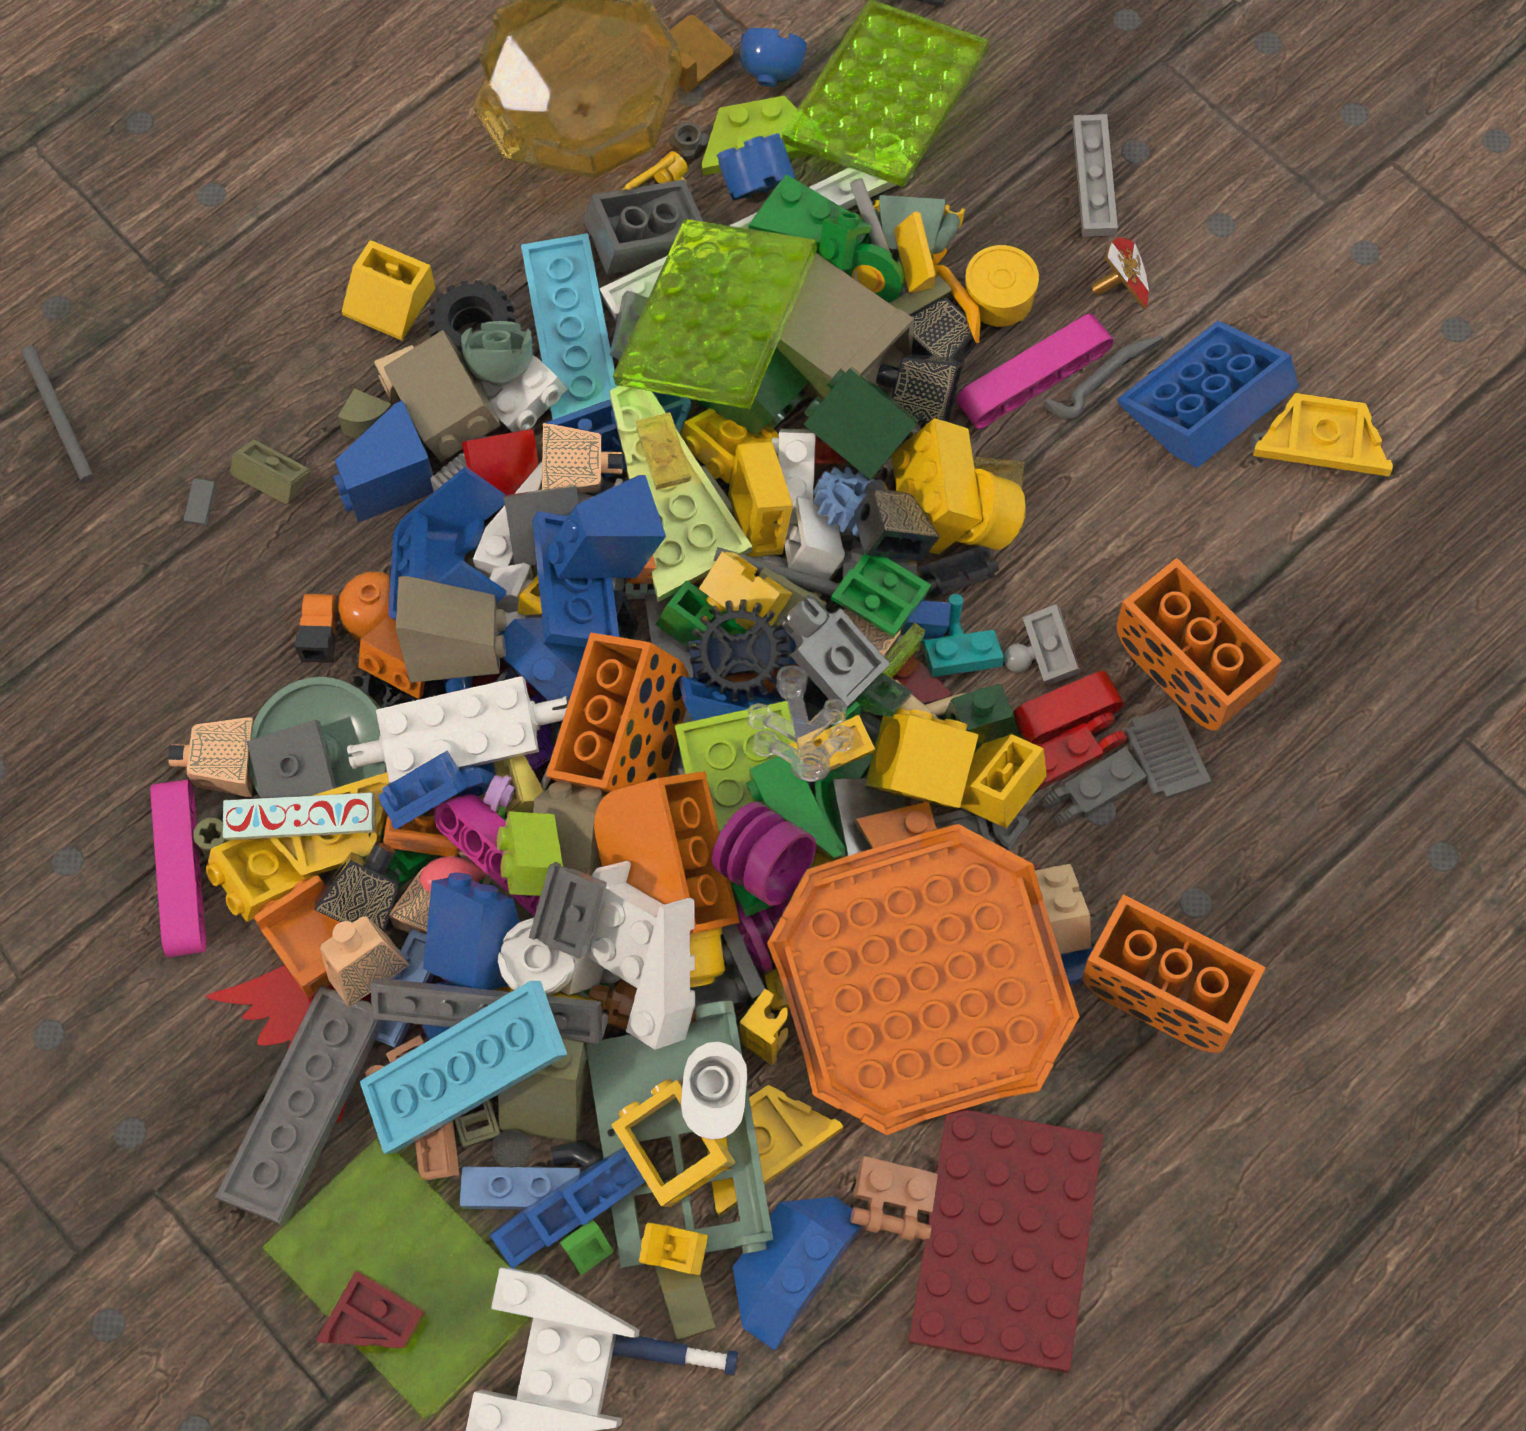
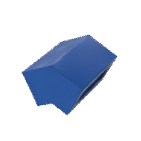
M923 600L900 630V635H905L912 627L909 633L910 636L926 638L943 637L949 626L951 603Z

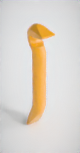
M945 248L943 252L933 256L932 262L936 277L940 276L951 287V294L966 312V318L976 343H979L980 310L978 305L947 266L937 265L947 253Z

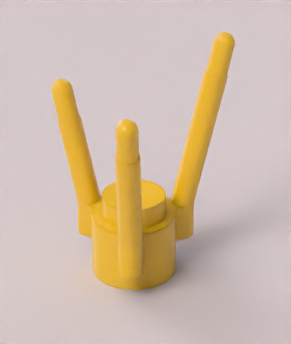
M671 151L655 166L627 183L623 189L630 190L639 187L652 177L659 184L684 180L683 176L688 173V166L678 153Z

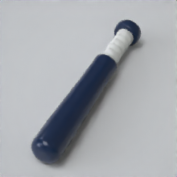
M616 1334L612 1356L657 1361L681 1366L690 1363L692 1365L725 1370V1374L730 1376L735 1375L738 1361V1352L734 1350H729L727 1354L689 1348L687 1344L643 1336L633 1338Z

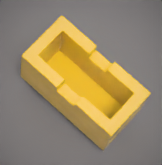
M721 552L699 588L708 595L707 602L712 606H717L723 612L726 611L725 602L728 600L732 601L734 611H739L741 599L747 600V612L751 613L756 603L762 604L760 617L763 618L770 610L775 613V616L769 622L771 627L792 595L790 591L770 577H767L765 580L760 576L756 577L755 573L758 569L733 552ZM748 619L735 620L737 624L746 630H750L755 624L754 621Z

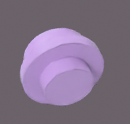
M495 775L483 801L491 806L492 811L497 812L500 806L508 807L516 788L510 785L512 777L505 775L503 778Z

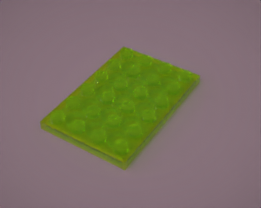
M868 0L783 131L782 139L784 144L905 187L987 53L989 40L875 0Z
M684 219L613 374L615 385L750 409L817 251L816 240Z
M378 1137L262 1247L328 1317L355 1270H361L427 1311L406 1348L355 1345L425 1420L530 1318L529 1316L491 1309L499 1269L510 1267L397 1152L384 1154Z

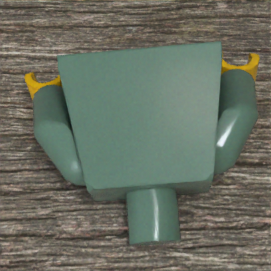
M880 195L879 200H875V205L873 206L889 250L893 254L892 258L897 263L899 261L901 265L894 229L908 216L917 211L921 213L933 260L934 254L943 252L956 235L958 228L962 226L965 213L964 208H961L960 212H952L949 210L950 205H945V199Z

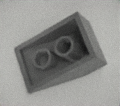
M685 179L636 187L630 190L623 189L593 194L590 197L583 218L607 275L639 269L709 235Z

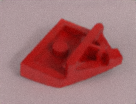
M533 429L462 442L467 468L505 495L515 494L539 465Z

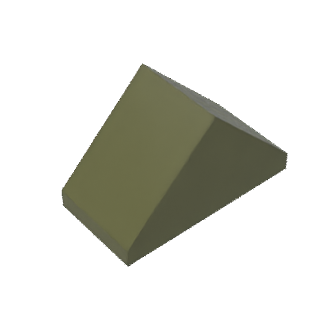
M655 1266L677 1341L716 1329L701 1276Z

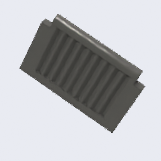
M1176 704L1134 718L1131 721L1133 726L1124 730L1141 769L1147 775L1146 781L1153 796L1163 793L1165 799L1211 784V779Z

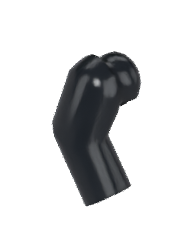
M583 1140L551 1146L554 1166L577 1161L585 1166L586 1170L604 1159L602 1150Z

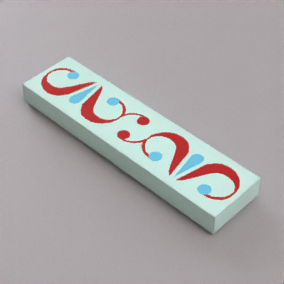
M373 793L223 801V838L226 840L375 833V795Z

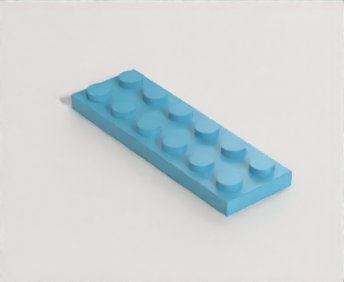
M588 233L522 244L521 249L542 363L568 388L561 395L559 401L555 405L550 406L552 419L554 420L609 400L610 390L618 387L613 359L610 356L611 349Z
M541 981L527 982L360 1081L383 1153L393 1154L567 1056V1052Z

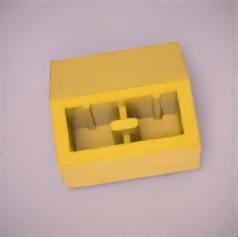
M370 240L352 268L342 315L403 341L436 288L431 266Z
M1012 734L983 743L972 758L960 807L1007 829L1047 777L1044 748Z

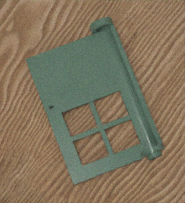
M719 1001L694 1007L696 1020L702 1021L689 1024L685 1040L656 1050L631 1034L600 1040L598 1044L585 1043L603 1158L624 1147L611 1125L620 1119L618 1113L635 1101L642 1104L653 1096L651 1090L667 1079H671L673 1082L676 1080L683 1081L687 1059L696 1048L706 1043L722 1042L731 1045L742 1056L733 1001ZM746 1084L745 1108L741 1123L733 1133L726 1136L728 1150L736 1163L731 1166V1170H725L709 1181L733 1178L740 1222L695 1230L690 1195L681 1200L686 1230L708 1235L705 1253L741 1246L743 1254L767 1250L766 1242L773 1240ZM675 1098L632 1127L631 1130L638 1142L671 1136L678 1176L685 1171L680 1134L693 1131L688 1128L682 1116L681 1104ZM648 1185L637 1187L611 1206L621 1268L643 1264L639 1262L642 1240L635 1196L653 1193Z

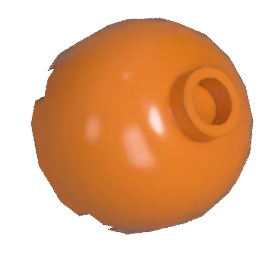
M365 572L355 576L345 584L339 595L338 614L344 629L353 640L360 642L365 635L389 616L391 575L384 572Z

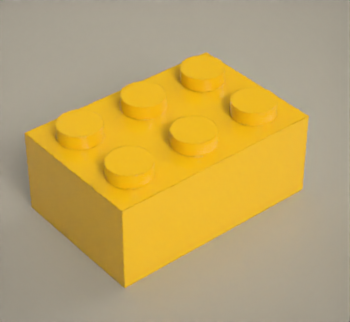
M934 418L897 448L891 456L896 491L910 493L914 496L940 536L929 552L940 554L983 521L969 430L968 428Z

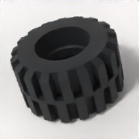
M468 280L461 281V286L456 288L453 284L447 287L446 294L440 292L436 296L437 303H432L429 308L428 326L430 336L432 337L444 330L463 354L462 334L457 332L462 326L471 322L508 321L516 323L511 300H508L507 294L503 290L497 292V287L494 284L489 283L487 286H484L483 281L475 280L474 284H468Z

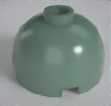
M508 321L486 322L481 324L480 331L472 333V328H469L461 336L462 352L466 367L475 377L489 382L491 385L504 386L509 384L527 370L532 360L531 331L528 328L526 332L521 331V325Z

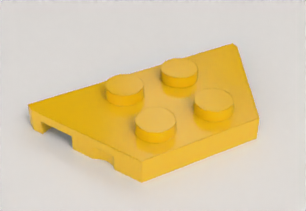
M1295 393L1286 404L1284 411L1273 421L1268 432L1261 441L1259 440L1256 443L1253 451V456L1382 476H1390L1393 468L1391 460L1386 459L1381 448L1382 439L1378 430L1371 423L1372 416L1366 403Z
M382 773L312 795L373 793L375 795V833L270 838L271 842L287 857L301 876L305 878L339 868L351 852L367 859L375 842L381 841L386 811L378 795L383 793L382 788L390 784L388 773Z
M770 1085L765 1086L749 1097L764 1186L843 1131V1125L840 1121L834 1118L831 1120L812 1110L811 1106L787 1097L784 1092ZM724 1137L722 1141L728 1149L727 1139ZM733 1178L712 1181L715 1209L720 1217L738 1205Z

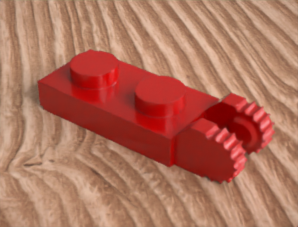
M1111 712L1097 716L1088 724L1083 723L1039 745V747L1044 748L1047 777L1037 788L1038 790L1102 759L1105 753L1121 746L1126 741L1127 736L1123 731L1115 732L1105 737L1099 743L1095 740L1094 734L1108 728L1115 721Z

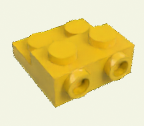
M710 408L685 421L681 437L693 456L705 464V467L714 479L720 477L729 484L737 445L772 442V438H779V434L766 425L755 435L746 428L737 425L734 421L717 414L716 411Z
M270 838L229 840L211 848L206 866V873L210 882L214 886L222 885L226 891V903L229 910L234 915L241 913L246 922L254 919V916L259 913L260 908L271 900H279L290 893L296 883L305 879L293 867L287 857L276 848Z

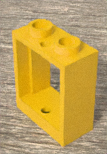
M773 443L738 444L728 496L732 503L736 522L752 545V551L747 556L780 555L783 553L793 503Z
M667 1079L651 1090L653 1096L642 1104L635 1101L624 1107L618 1113L620 1119L611 1124L662 1207H672L736 1163L722 1139L710 1140L701 1137L710 1154L664 1184L631 1128L675 1098L681 1104L683 1081L676 1080L673 1082L671 1079Z

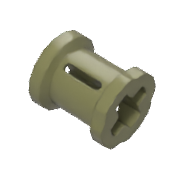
M206 818L200 821L194 829L193 837L195 843L200 847L207 859H209L211 848L229 841L223 838V822L217 818Z

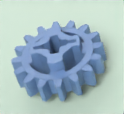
M848 467L845 468L843 473L837 468H833L831 473L825 471L813 491V494L816 495L813 504L821 506L818 514L828 515L830 518L827 523L829 525L836 523L840 526L841 532L849 528L854 536H858L859 532L854 518V511L866 496V485L875 479L868 480L860 471L854 475Z

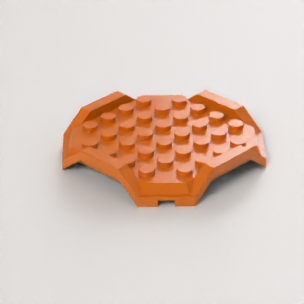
M960 824L918 834L806 869L788 906L767 942L781 978L801 1044L813 1096L837 1109L840 1108L860 1119L861 1122L885 1135H890L927 1119L999 1098L1040 1091L1061 1048L1066 1043L1079 1019V1013L1063 966L1033 863Z

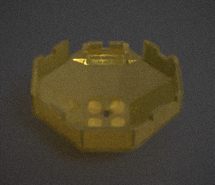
M512 0L496 8L491 35L485 37L479 53L485 78L473 109L504 159L597 178L656 147L683 68L679 44L650 0ZM583 105L585 108L590 106L591 108L588 110L589 115L583 117L582 114L575 115L578 112L577 106Z

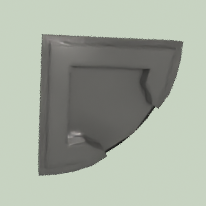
M1018 813L1007 829L992 822V832L998 845L1011 851L1029 826L1030 820Z

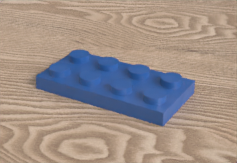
M537 511L532 522L545 642L586 648L590 632L619 637L612 578H557L554 565L548 557V547L568 516Z

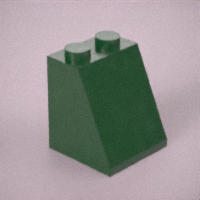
M750 321L684 386L688 398L708 409H713L717 414L734 421L737 425L757 435L766 425L772 430L786 417L782 410L786 408L790 412L804 398L800 391L809 381L759 328Z
M850 367L847 372L840 368L827 384L832 390L826 398L822 400L817 396L804 412L809 417L804 425L871 480L916 426L919 419L853 367Z

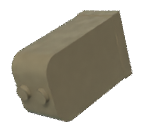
M778 238L771 241L754 258L750 257L742 264L739 273L730 283L729 306L733 337L752 321L809 381L802 391L814 400L817 396L822 400L826 398L832 390L827 384L840 368L847 372L850 367H853L877 387L881 388L883 385L876 383L881 364L884 363L899 368L902 357L912 354L913 317L901 309H896L796 239Z

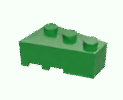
M786 174L749 223L747 245L758 247V245L766 246L778 238H793L818 254L823 219L839 216L840 212L850 211ZM869 234L857 235L855 245L871 244Z

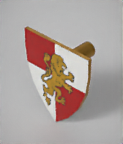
M1116 238L1109 243L1105 255L1106 261L1111 266L1110 272L1107 276L1092 283V290L1099 296L1123 282L1143 310H1145L1148 304L1149 288L1146 272L1136 244L1126 238Z

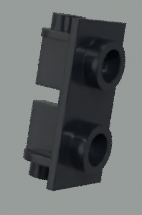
M975 546L919 565L923 580L931 584L930 590L927 593L928 599L996 577L995 572L999 571L996 559L994 557L991 558L989 547Z

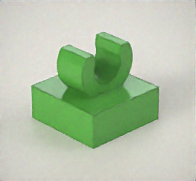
M593 1219L585 1225L580 1224L581 1228L571 1235L567 1233L561 1237L562 1241L560 1244L580 1275H583L614 1252Z

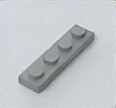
M1107 114L1074 115L1072 124L1082 237L1116 236L1118 224Z

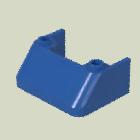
M467 467L460 470L409 512L399 522L394 531L388 615L395 621L397 615L398 582L401 576H409L494 594L496 603L506 596V589L464 562V555L478 548L484 531V521L505 505L503 497L505 494Z

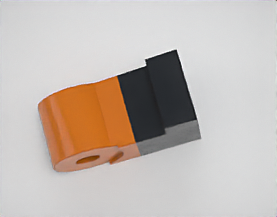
M304 594L299 634H296L295 649L301 662L334 663L337 625V600L335 594Z

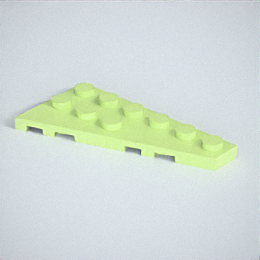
M639 375L610 390V400L628 477L631 479L638 475H646L666 537L653 554L656 569L651 572L657 601L660 602L677 593L686 580L693 584L706 577L716 562L713 560L717 547L746 555L752 551V545L643 377Z

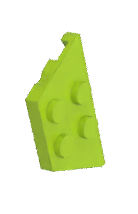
M785 96L721 107L718 110L702 161V174L705 176L721 173L717 154L730 148H736L737 150L745 147V141L758 136L765 138L779 133L783 139L789 159L829 152V143L821 132Z

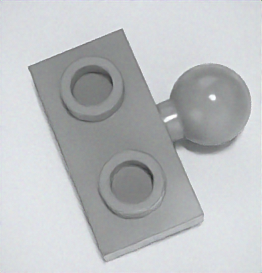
M1057 604L1022 617L1031 645L1027 647L1023 644H1013L1006 649L1004 664L1010 671L1016 673L1024 672L1031 666L1032 660L1036 659L1043 681L1047 686L1081 673L1063 616Z

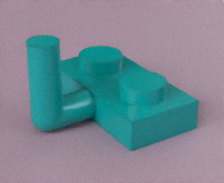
M952 594L948 603H951L949 626L947 628L949 636L927 639L923 642V652L931 677L1002 667L1004 656L995 631L988 630L964 634L960 623L963 597L959 594Z

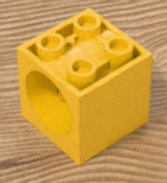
M898 708L897 714L884 713L865 786L921 802L929 801V804L960 808L978 734L966 731L967 724L950 719H945V721L935 719L933 714L916 709L909 711Z

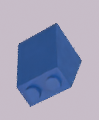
M403 400L395 403L335 460L339 474L334 475L333 478L339 490L340 498L347 513L354 511L358 523L434 493L430 480L433 473L429 458Z
M646 475L635 476L574 507L548 547V557L554 565L557 578L638 577L666 537Z
M450 873L448 878L433 880L431 883L423 969L459 987L493 990L509 986L501 975L498 956L504 944L502 941L507 932L520 923L513 898L498 892V888L493 885L480 884L473 881L472 876L466 873Z

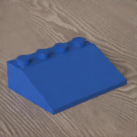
M1217 321L1117 400L1118 404L1173 456L1198 468L1299 386L1290 354L1223 322Z

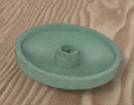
M312 677L293 682L280 689L264 704L252 725L251 740L312 720H319L337 788L387 772L384 761L361 766L353 769L350 765L349 757L353 756L348 754L347 747L349 745L379 740L380 730L376 710L381 708L365 691L348 682L329 677ZM249 757V774L260 796L251 757Z

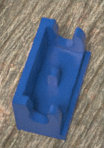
M447 750L382 788L383 793L379 794L378 797L392 821V826L396 830L461 792L469 785Z

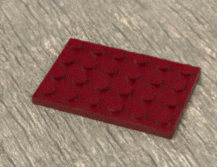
M964 1109L946 1114L937 1167L938 1177L933 1210L930 1212L928 1225H931V1235L929 1239L925 1240L909 1344L1058 1372H1070L1103 1134Z

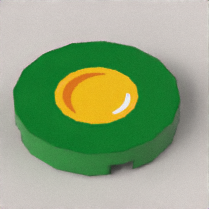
M874 244L855 245L852 268L842 270L888 303L899 297L905 282L904 269L900 262L896 263L891 258L893 254Z

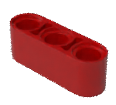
M1099 671L1020 705L1013 711V715L1024 739L1039 746L1083 723L1088 724L1093 718L1106 712L1115 714L1124 706V702L1107 671Z

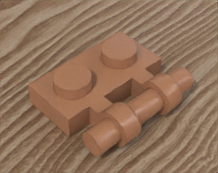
M863 1156L859 1163L853 1198L869 1202L867 1210L853 1208L850 1222L863 1225L865 1230L878 1233L879 1230L897 1233L899 1238L912 1241L914 1238L929 1239L931 1225L917 1222V1213L930 1215V1212L933 1211L938 1174ZM883 1205L903 1209L901 1218L883 1214Z

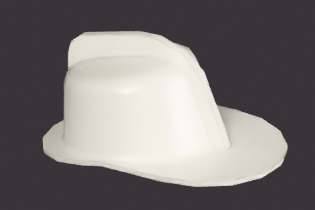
M711 1042L696 1048L688 1057L684 1069L681 1096L682 1116L688 1128L698 1136L710 1140L722 1139L733 1133L741 1123L744 1113L747 1068L741 1054L731 1045L722 1042Z

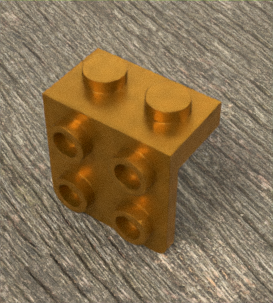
M694 15L687 16L665 34L652 22L642 29V50L644 55L687 93H690L734 57L733 48Z

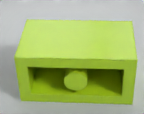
M509 811L505 827H499L497 834V849L503 850L501 876L502 878H507L509 894L541 896L549 865L558 862L563 866L555 815Z

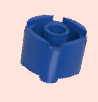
M779 133L765 138L763 136L752 138L744 142L745 147L737 150L736 148H730L717 154L718 163L732 201L751 197V194L764 193L775 189L786 174L795 179L783 139Z

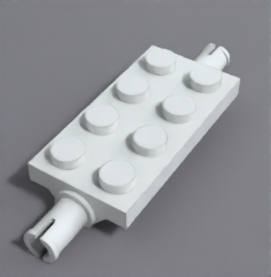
M521 676L377 709L376 713L380 730L379 740L349 745L347 747L348 754L353 756L349 757L351 767L356 769L361 766L384 761L386 763L389 783H392L447 750L458 769L539 752L536 738L537 730H540L541 725L563 721L569 698L564 696L563 698L535 704L534 701H530L525 678Z

